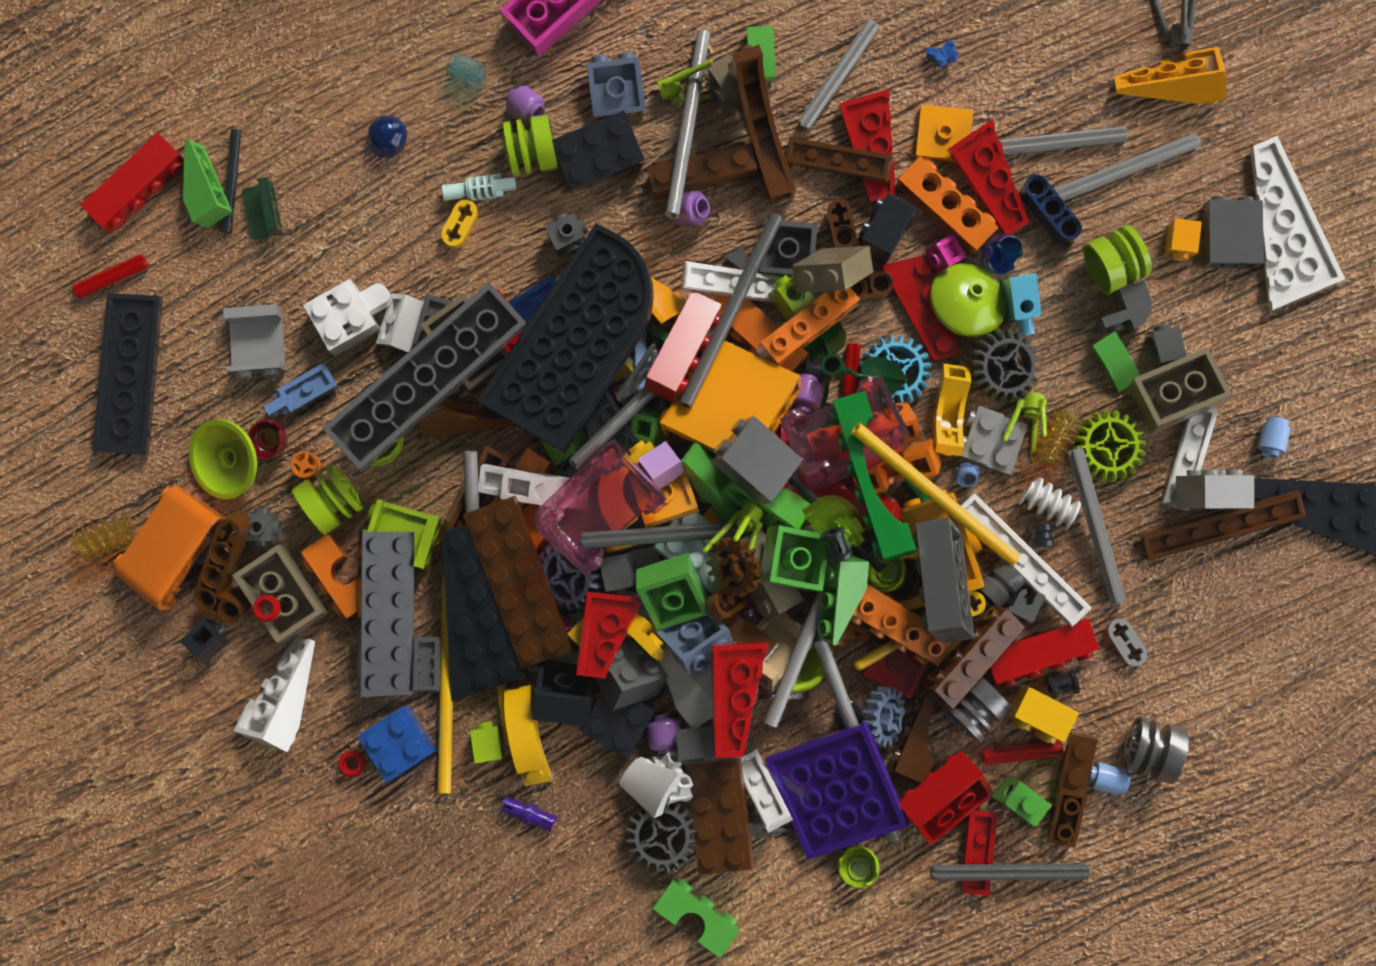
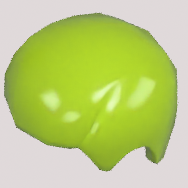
M902 557L884 562L887 566L880 573L869 564L868 581L876 590L890 593L897 591L905 584L908 577V569Z
M851 846L847 848L838 862L839 876L846 885L855 889L868 888L876 881L880 872L879 859L872 850L864 846Z

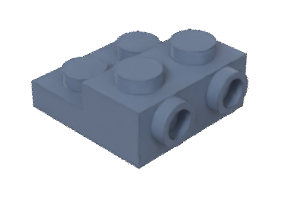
M633 52L617 54L618 59L607 60V55L591 57L592 62L587 63L594 117L614 115L623 110L625 113L646 111L639 56L634 57Z
M709 614L658 631L654 629L656 636L671 651L674 659L688 674L694 671L701 672L707 667L708 661L712 659L711 644L734 643L729 629L721 621L715 620Z

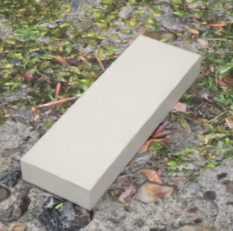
M756 749L741 757L744 785L768 833L792 821L793 819L758 750Z

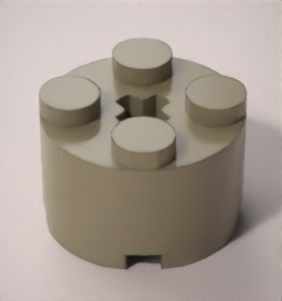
M734 52L722 57L711 66L702 70L703 76L707 81L705 83L706 88L712 97L715 95L720 101L718 106L725 117L735 113L739 108V101L728 74V63L733 59Z

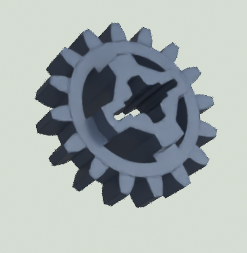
M877 687V692H871L872 700L867 699L866 701L868 709L863 710L866 718L862 722H867L876 746H892V741H898L897 734H902L903 732L901 724L906 722L903 715L907 712V709L903 707L905 699L901 698L902 693L896 691V688Z

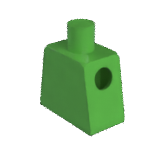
M1008 774L994 791V795H992L994 799L1032 828H1036L1052 806L1021 781ZM1013 787L1011 792L1008 795H1006L1009 789Z

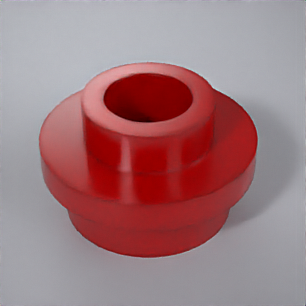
M262 595L255 600L253 614L259 621L272 622L280 615L281 604L276 597ZM267 603L272 606L269 614L263 611V607Z
M357 750L344 752L338 761L340 772L350 778L362 774L366 767L365 757ZM351 758L357 761V766L354 769L348 765V761Z

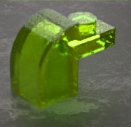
M834 495L824 496L802 509L816 533L822 534L828 529L842 526L845 530L844 535L850 544L858 547L865 542L861 535L864 529L859 521L853 518L860 511L846 499Z

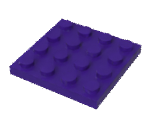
M866 721L777 752L765 758L775 785L793 819L791 822L807 859L906 828L909 825L908 818L900 806L899 797Z

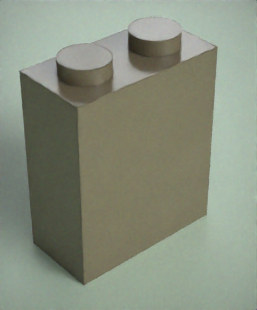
M869 246L823 248L792 266L796 292L846 290L873 273Z

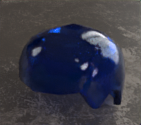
M383 115L370 124L367 132V143L370 150L378 157L392 158L397 152L405 148L408 131L405 124L396 116Z
M997 234L991 236L985 242L981 252L983 266L990 273L1004 275L1010 270L1015 269L1014 263L1016 259L1023 256L1022 243L1014 235Z

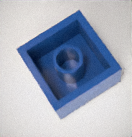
M409 705L399 708L357 736L385 782L392 781L437 751Z

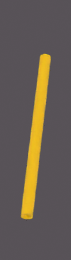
M858 423L852 429L851 434L1002 559L1010 565L1017 563L1020 555L865 426Z
M442 575L437 793H451L453 701L451 696L444 575Z

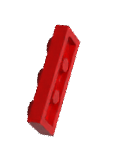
M974 810L968 815L963 864H993L997 812ZM991 880L961 881L960 892L989 896Z

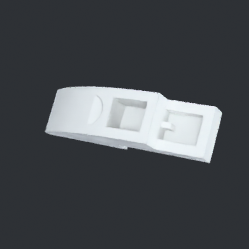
M483 464L480 469L478 490L480 493L500 496V499L516 495L518 502L587 510L592 482L541 472L536 474Z

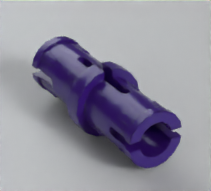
M506 796L503 802L504 805L500 810L501 813L523 820L522 823L525 825L530 823L548 830V832L552 831L557 818L556 815L539 810L532 803L527 805Z

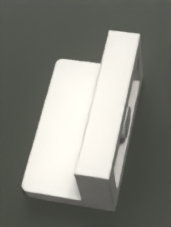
M391 293V304L386 308L376 344L397 348L408 353L415 347L412 345L424 302L406 294Z

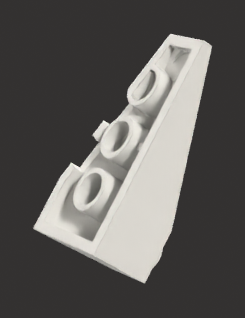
M295 637L277 662L278 670L270 679L266 678L261 684L262 688H264L255 701L250 699L233 730L234 732L271 748L288 752L290 746L295 741L296 733L300 726L315 641Z

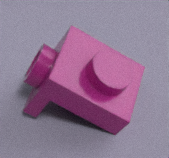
M955 234L925 250L929 263L936 269L937 273L967 257Z

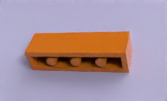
M717 295L713 299L722 304L719 315H722L730 297ZM744 299L728 335L738 344L743 342L749 347L748 352L759 356L756 350L760 342L780 327L754 303ZM802 349L781 365V367L795 372L807 359L809 353Z

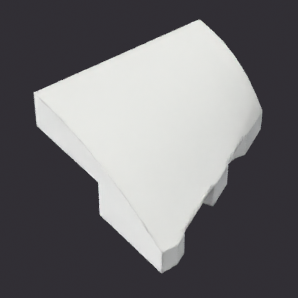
M640 757L627 768L619 785L650 815L656 818L663 814L669 794L677 791L683 771L680 768L667 769L663 763H652L649 759Z

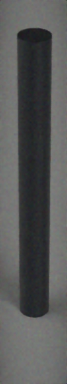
M231 129L225 196L232 213L222 220L221 232L224 234H232L242 132L238 129Z

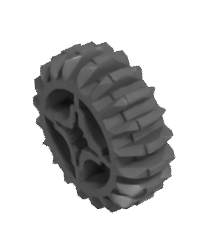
M1006 329L1004 333L1002 330H996L994 336L992 334L985 335L986 342L983 340L977 342L981 350L973 349L971 351L973 355L977 356L976 360H969L970 365H975V370H971L970 374L978 377L973 381V384L976 386L982 384L979 392L981 394L988 392L989 399L997 397L999 402H1004L1006 398L1008 401H1015L1016 395L1023 398L1025 396L1024 389L1027 391L1033 389L1030 381L1037 382L1039 380L1034 375V372L1042 370L1041 367L1035 366V362L1040 361L1041 357L1033 356V353L1038 348L1036 346L1028 347L1031 339H1022L1023 334L1021 332H1016L1013 335V331L1010 329ZM1009 344L1000 356L991 355L992 351L999 345ZM1019 354L1022 358V367L1019 365L1017 360ZM997 361H1007L1005 364H1008V368L1013 370H1003L1002 364ZM987 364L993 369L991 378L988 374ZM1011 375L1019 376L1014 384L1002 388L1003 383L1007 382Z
M679 801L676 802L674 808L669 807L670 804H666L663 813L676 817L680 821L677 824L665 825L661 822L660 818H654L647 811L644 813L639 807L635 812L640 818L637 819L632 816L629 818V821L636 825L635 828L626 827L627 833L634 834V837L626 838L627 844L635 843V846L629 849V853L639 852L635 859L636 863H640L643 858L647 860L644 865L645 870H648L650 864L653 863L655 864V873H659L660 865H664L665 873H670L669 864L673 863L675 869L679 870L681 866L678 860L681 859L684 863L688 864L690 860L685 853L688 852L692 855L696 853V850L689 846L690 844L697 843L694 837H691V834L697 831L689 826L693 824L694 819L692 817L689 819L685 818L690 812L688 808L684 809L682 813L678 811L681 806ZM649 818L653 827V833L645 840L640 841V828L644 821ZM656 823L660 829L662 828L664 831L668 830L670 832L667 835V845L665 842L655 839L658 835ZM685 830V842L682 848L675 853L671 839L678 832ZM660 846L667 853L668 857L660 858L653 856L645 849Z

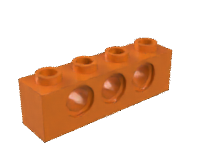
M919 156L897 180L895 186L949 235L955 234L960 245L972 256L998 229V226L995 225V219L986 212L982 213L970 196L966 194L963 196L956 189V184L950 178L941 176L937 172V167L928 159L924 160ZM924 182L932 183L935 186V191H926L922 184ZM951 200L955 208L951 210L944 208L942 201ZM964 217L971 218L974 226H964L961 219Z
M851 288L826 291L761 341L756 350L757 354L776 365H783L850 313L859 302V297Z

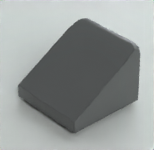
M740 249L724 255V262L729 267L744 270L748 262L744 250Z

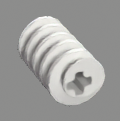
M1041 477L1037 478L1034 482L1032 480L1020 497L1018 504L1021 505L1024 501L1028 500V510L1038 506L1036 515L1039 516L1046 511V521L1056 517L1055 526L1058 527L1064 522L1066 523V531L1078 515L1081 501L1075 500L1071 503L1072 497L1070 494H1066L1061 498L1062 490L1058 488L1052 492L1053 485L1051 483L1042 487L1044 480Z

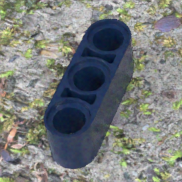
M1041 175L1030 176L1021 187L1020 196L1055 242L1063 246L1072 244L1081 233L1082 225L1046 178ZM1028 186H1037L1040 194H1032ZM1045 206H1053L1056 210V215H1049L1045 210ZM1061 227H1070L1073 231V235H1065L1062 232Z

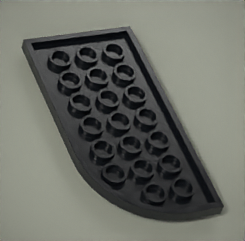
M595 223L477 400L481 405L561 452H567L641 339L651 317L654 301L652 278L646 263L632 244L618 234Z

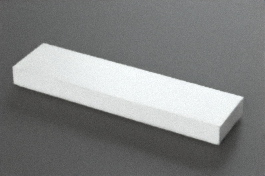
M1213 408L1185 420L1161 504L1176 508V476H1186V470L1202 469L1219 409ZM1176 508L1186 512L1190 510V508Z

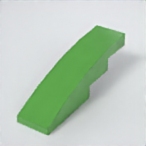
M694 443L681 460L682 466L700 500L704 503H711L721 523L728 522L735 511L742 509L720 493L722 488L732 480L711 462L713 458L699 443ZM744 531L743 534L740 536V539L752 534L753 531Z

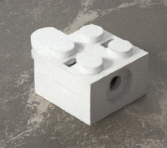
M348 279L303 306L328 350L334 356H337L380 331V327L373 315L387 308L391 304L392 297L387 288L380 283H375L360 292L355 283Z

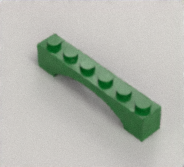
M865 391L833 400V409L829 410L833 426H839L841 435L837 436L838 443L842 452L847 451L849 461L845 462L849 477H855L858 486L854 488V493L858 504L863 503L866 514H863L862 517L866 530H872L875 539L871 541L875 557L880 556L882 563L914 554L916 547L908 522L903 524L899 522L879 499L866 468L864 444L851 434L852 429L858 423L866 427L873 421V414Z

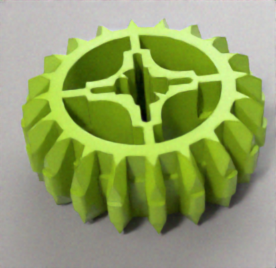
M1108 410L1102 411L1101 416L1097 412L1093 413L1092 420L1089 418L1083 420L1085 427L1078 426L1076 429L1082 436L1073 437V441L1079 443L1080 446H1075L1072 450L1077 448L1084 450L1088 467L1091 469V478H1094L1099 473L1100 482L1105 481L1107 475L1111 483L1116 481L1117 476L1121 480L1126 479V472L1132 475L1136 472L1134 466L1142 465V461L1138 457L1146 455L1144 450L1139 449V447L1146 445L1145 440L1138 439L1144 433L1143 430L1135 432L1133 428L1138 423L1134 421L1128 424L1129 415L1127 414L1119 419L1120 413L1117 410L1111 416ZM1098 426H1102L1103 432L1100 433L1099 442L1089 444L1092 432ZM1111 426L1119 429L1126 439L1118 438L1115 434V429ZM1107 442L1113 446L1120 445L1112 450L1099 447ZM1129 449L1126 460L1122 465L1116 467L1119 451ZM1091 453L1100 454L1104 464H1107V466L1098 463Z

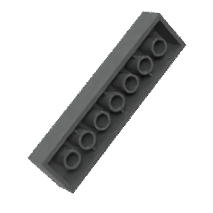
M488 282L322 429L357 468L363 472L526 328V322L492 284Z

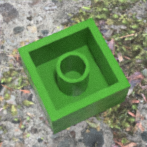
M780 525L767 527L761 564L763 573L759 576L762 580L761 582L809 592L823 591L829 552L825 541H821L820 533Z
M689 553L636 569V590L657 631L708 615L706 608L708 593Z

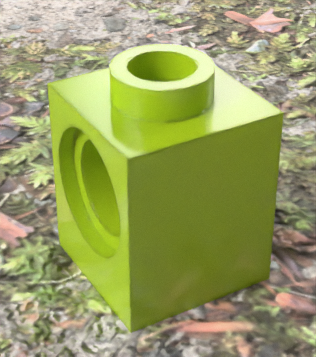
M784 275L773 283L775 289L768 293L786 320L794 317L815 300L811 292H796L794 276L788 278L787 275ZM787 289L793 292V301L788 298Z
M490 721L476 724L477 729L470 730L475 763L505 758L500 725L493 726V722Z

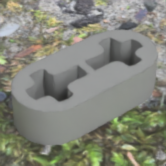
M1124 619L1111 620L1105 628V633L1121 660L1129 666L1142 665L1147 659V650L1131 624ZM1115 624L1117 626H1124L1125 630L1122 631V634L1126 639L1125 641L1120 635H1113V632L1116 630ZM1127 644H1129L1132 649L1139 650L1140 653L1137 654V661L1135 659L1128 658V655L1131 652L1127 647Z

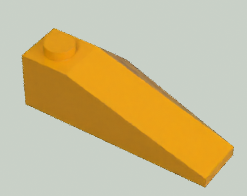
M1219 47L1183 54V59L1172 63L1169 59L1160 61V65L1153 69L1142 67L1114 76L1116 94L1194 104H1215L1219 101L1227 100L1226 71Z
M652 278L654 301L650 320L664 331H667L675 324L686 304V300L679 292L674 294L670 288Z

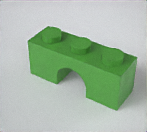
M672 878L654 903L653 910L674 925L684 914L696 913L700 915L704 920L705 926L698 936V943L721 958L740 931L739 926L736 925L738 920L726 911L721 914L715 910L714 906L716 904L706 896L702 895L700 898L691 892L693 887L680 878L677 882Z

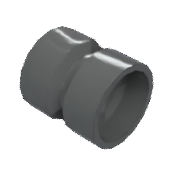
M999 559L990 569L991 575H984L982 577L985 586L976 591L982 594L991 606L1003 607L1010 600L1009 594H1016L1026 582L1010 564Z

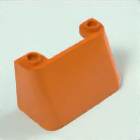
M177 485L171 488L166 487L159 496V504L124 554H120L112 564L114 568L113 574L158 610H172L178 601L173 593L180 592L182 589L180 584L209 542H212L218 523L225 518V516Z

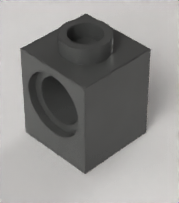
M1169 324L1153 328L1154 332L1146 337L1154 367L1167 365L1187 356L1179 326L1170 328Z

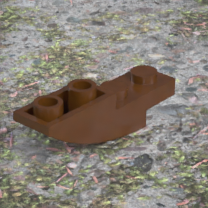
M1070 732L1068 735L1065 752L1060 759L1053 793L1048 842L1074 848L1076 846L1088 796L1086 789L1098 743L1097 737Z

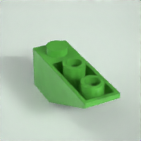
M855 556L837 563H830L827 560L823 593L820 597L821 616L818 623V639L831 645H837L867 590L869 561Z

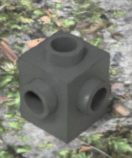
M567 213L561 214L553 219V223L545 226L558 256L569 252V254L577 252L585 240V234L589 233L582 218L577 220L574 213L570 215Z
M254 508V513H246L252 522L247 541H252V546L269 547V542H278V536L282 534V521L279 520V515L271 514V509Z

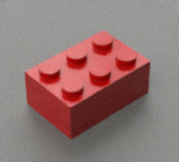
M961 750L957 755L950 756L936 772L928 774L924 778L923 783L918 787L907 791L902 796L900 806L911 824L926 842L932 846L994 795L981 771Z

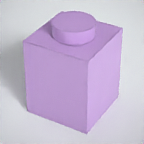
M666 441L638 459L641 470L638 471L639 475L646 485L651 483L656 491L684 474L681 461Z

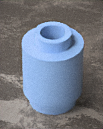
M1268 417L1266 423H1263L1258 450L1263 452V456L1279 458V455L1286 453L1290 434L1288 420L1279 417Z
M1097 762L1091 768L1088 782L1091 783L1092 789L1114 795H1119L1120 793L1125 795L1130 785L1131 775L1125 772L1123 768Z

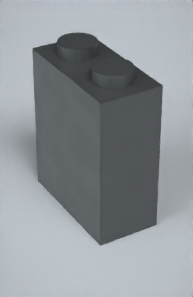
M1226 196L1211 197L1202 206V268L1256 269L1264 263L1263 200H1254L1250 196L1239 197L1237 200H1227Z
M755 416L744 420L740 418L732 426L730 431L733 433L729 439H724L714 451L716 456L711 462L759 505L771 503L803 459Z

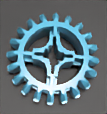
M888 335L887 344L880 337L877 340L879 348L871 343L868 347L871 353L864 352L862 355L866 360L882 354L884 358L894 362L900 368L903 367L902 371L904 374L911 367L915 366L916 378L913 385L908 388L905 383L900 388V391H897L887 399V406L892 405L893 399H896V403L903 404V397L909 404L912 403V394L919 398L922 395L919 388L926 389L928 387V384L922 379L927 380L931 378L929 372L923 371L931 368V363L922 362L928 357V354L923 353L919 355L918 352L921 350L922 345L918 344L915 349L911 347L914 341L912 338H909L906 344L903 343V335L898 336L897 342H894L892 335ZM890 351L903 352L911 359L899 360Z

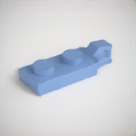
M322 363L277 389L278 392L273 394L275 400L263 407L271 418L282 412L287 416L337 389L338 385L326 364Z

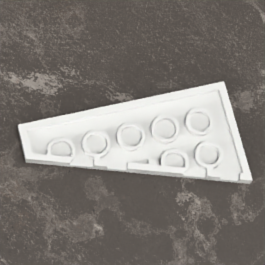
M1278 136L1250 148L1256 200H1263L1264 272L1269 312L1345 279Z

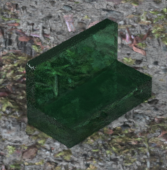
M268 177L257 179L258 186L242 190L250 236L253 240L283 234L274 183Z

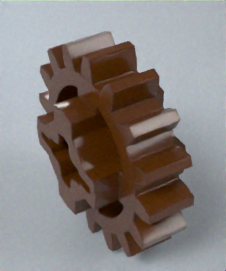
M728 536L712 545L714 549L708 551L707 554L712 558L706 561V564L712 568L708 575L715 577L712 583L714 586L721 585V593L728 591L729 597L732 598L737 595L741 598L755 591V585L761 583L762 580L757 575L763 573V569L759 568L757 564L762 560L761 558H755L756 548L751 550L748 548L749 541L746 540L740 543L739 538L735 542L733 538L731 539Z

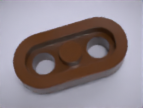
M719 589L707 598V612L715 620L722 621L747 605L748 597L745 595L739 598L736 595L731 598L728 591L721 593Z

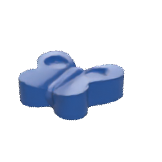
M947 41L941 49L933 47L926 49V58L935 62L937 67H943L947 63L958 61L955 42Z

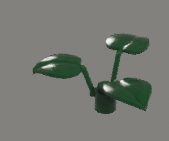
M839 322L835 323L804 348L809 353L808 356L813 360L823 359L821 368L826 375L824 378V395L820 408L808 416H799L792 409L793 434L806 437L805 434L832 425L829 410L833 409L832 404L826 402L829 396L831 380H840L844 377L845 373L861 379L859 389L860 392L865 391L867 399L883 401L890 398L905 385L907 381L905 374L898 365L883 357H870L864 360L861 366L862 374L853 371L850 367H846L838 355L832 354L839 352L846 342L845 329Z

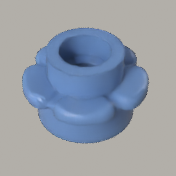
M963 463L959 468H955L953 474L960 486L972 487L978 482L980 469L971 463Z

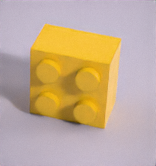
M1019 686L1010 704L1013 711L1007 717L1011 718L1010 724L1029 732L1032 729L1036 731L1035 737L1055 745L1056 741L1065 743L1079 712L1030 687Z

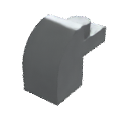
M1145 281L1116 291L1113 296L1119 312L1102 317L1096 322L1099 333L1108 330V333L1111 334L1124 329V324L1129 334L1144 324L1150 315L1152 307L1151 297Z

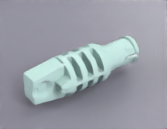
M501 173L470 177L462 183L442 185L444 201L468 198L471 201L504 197V191L517 189L515 178L501 179Z

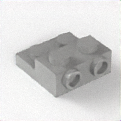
M978 406L975 411L971 410L965 425L969 426L967 435L963 436L964 450L959 459L1010 476L1028 425L1016 421L1008 440L1004 442L1002 438L1011 419L1004 417V414Z

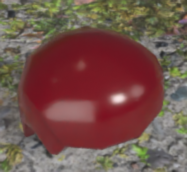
M272 419L259 420L251 426L247 434L253 443L257 460H273L283 454L287 447L288 437L286 431L278 422Z

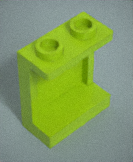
M377 499L376 504L371 505L368 513V519L371 520L368 530L364 529L363 532H414L413 566L428 570L436 544L434 541L440 531L443 519Z

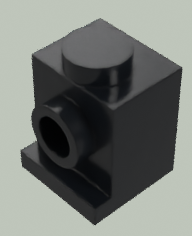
M203 618L180 643L208 667L211 664L209 661L229 641L223 637L227 632L216 621L211 625Z

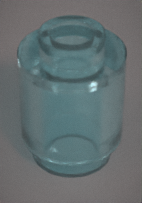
M454 53L446 68V72L451 74L452 78L472 88L483 85L488 73L485 70V64L463 53L460 55Z

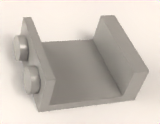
M277 304L223 308V318L229 322L231 366H226V372L235 376V379H250L252 374H262V377H276L278 372H286L283 309Z

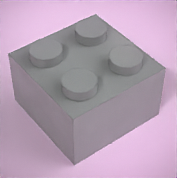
M1186 470V476H1176V508H1254V475H1243V470Z

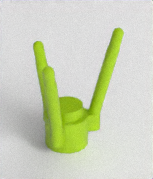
M709 60L693 68L689 67L671 77L657 81L663 101L670 99L672 105L685 102L686 96L678 95L683 92L680 80L711 66L713 61ZM700 95L699 101L711 99V95Z
M1036 392L1025 393L1023 399H1017L1016 409L1002 438L1004 442L1008 440L1022 410L1024 417L1032 419L1030 461L1032 462L1035 461L1039 418L1042 437L1047 436V400L1044 395Z
M745 503L742 509L735 511L732 518L703 548V553H707L713 547L712 545L718 542L735 523L738 530L733 540L737 542L744 531L751 532L752 530L748 548L750 550L755 548L758 533L763 526L759 522L763 516L762 509L753 503Z

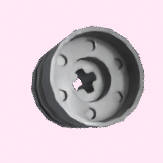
M982 677L954 709L940 705L949 721L965 736L974 739L979 744L985 739L978 730L979 727L988 734L993 731L986 721L988 717L1001 723L1013 711L1009 703Z
M1138 716L1134 720L1126 738L1123 755L1124 771L1129 773L1137 772L1139 776H1146L1151 769L1153 780L1174 784L1178 780L1186 760L1189 742L1188 731L1185 728L1171 724H1165L1160 731V724L1157 720L1149 722L1148 718Z

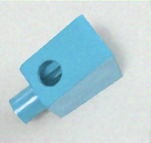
M1033 273L999 280L1006 300L1007 321H1016L1018 332H1021L1023 335L1035 334L1033 318L1041 316L1037 274ZM1021 303L1024 304V312L1020 309Z

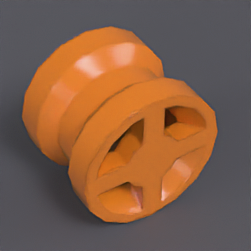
M302 451L292 458L291 469L296 476L304 480H312L316 478V472L322 470V464L317 456L310 452Z

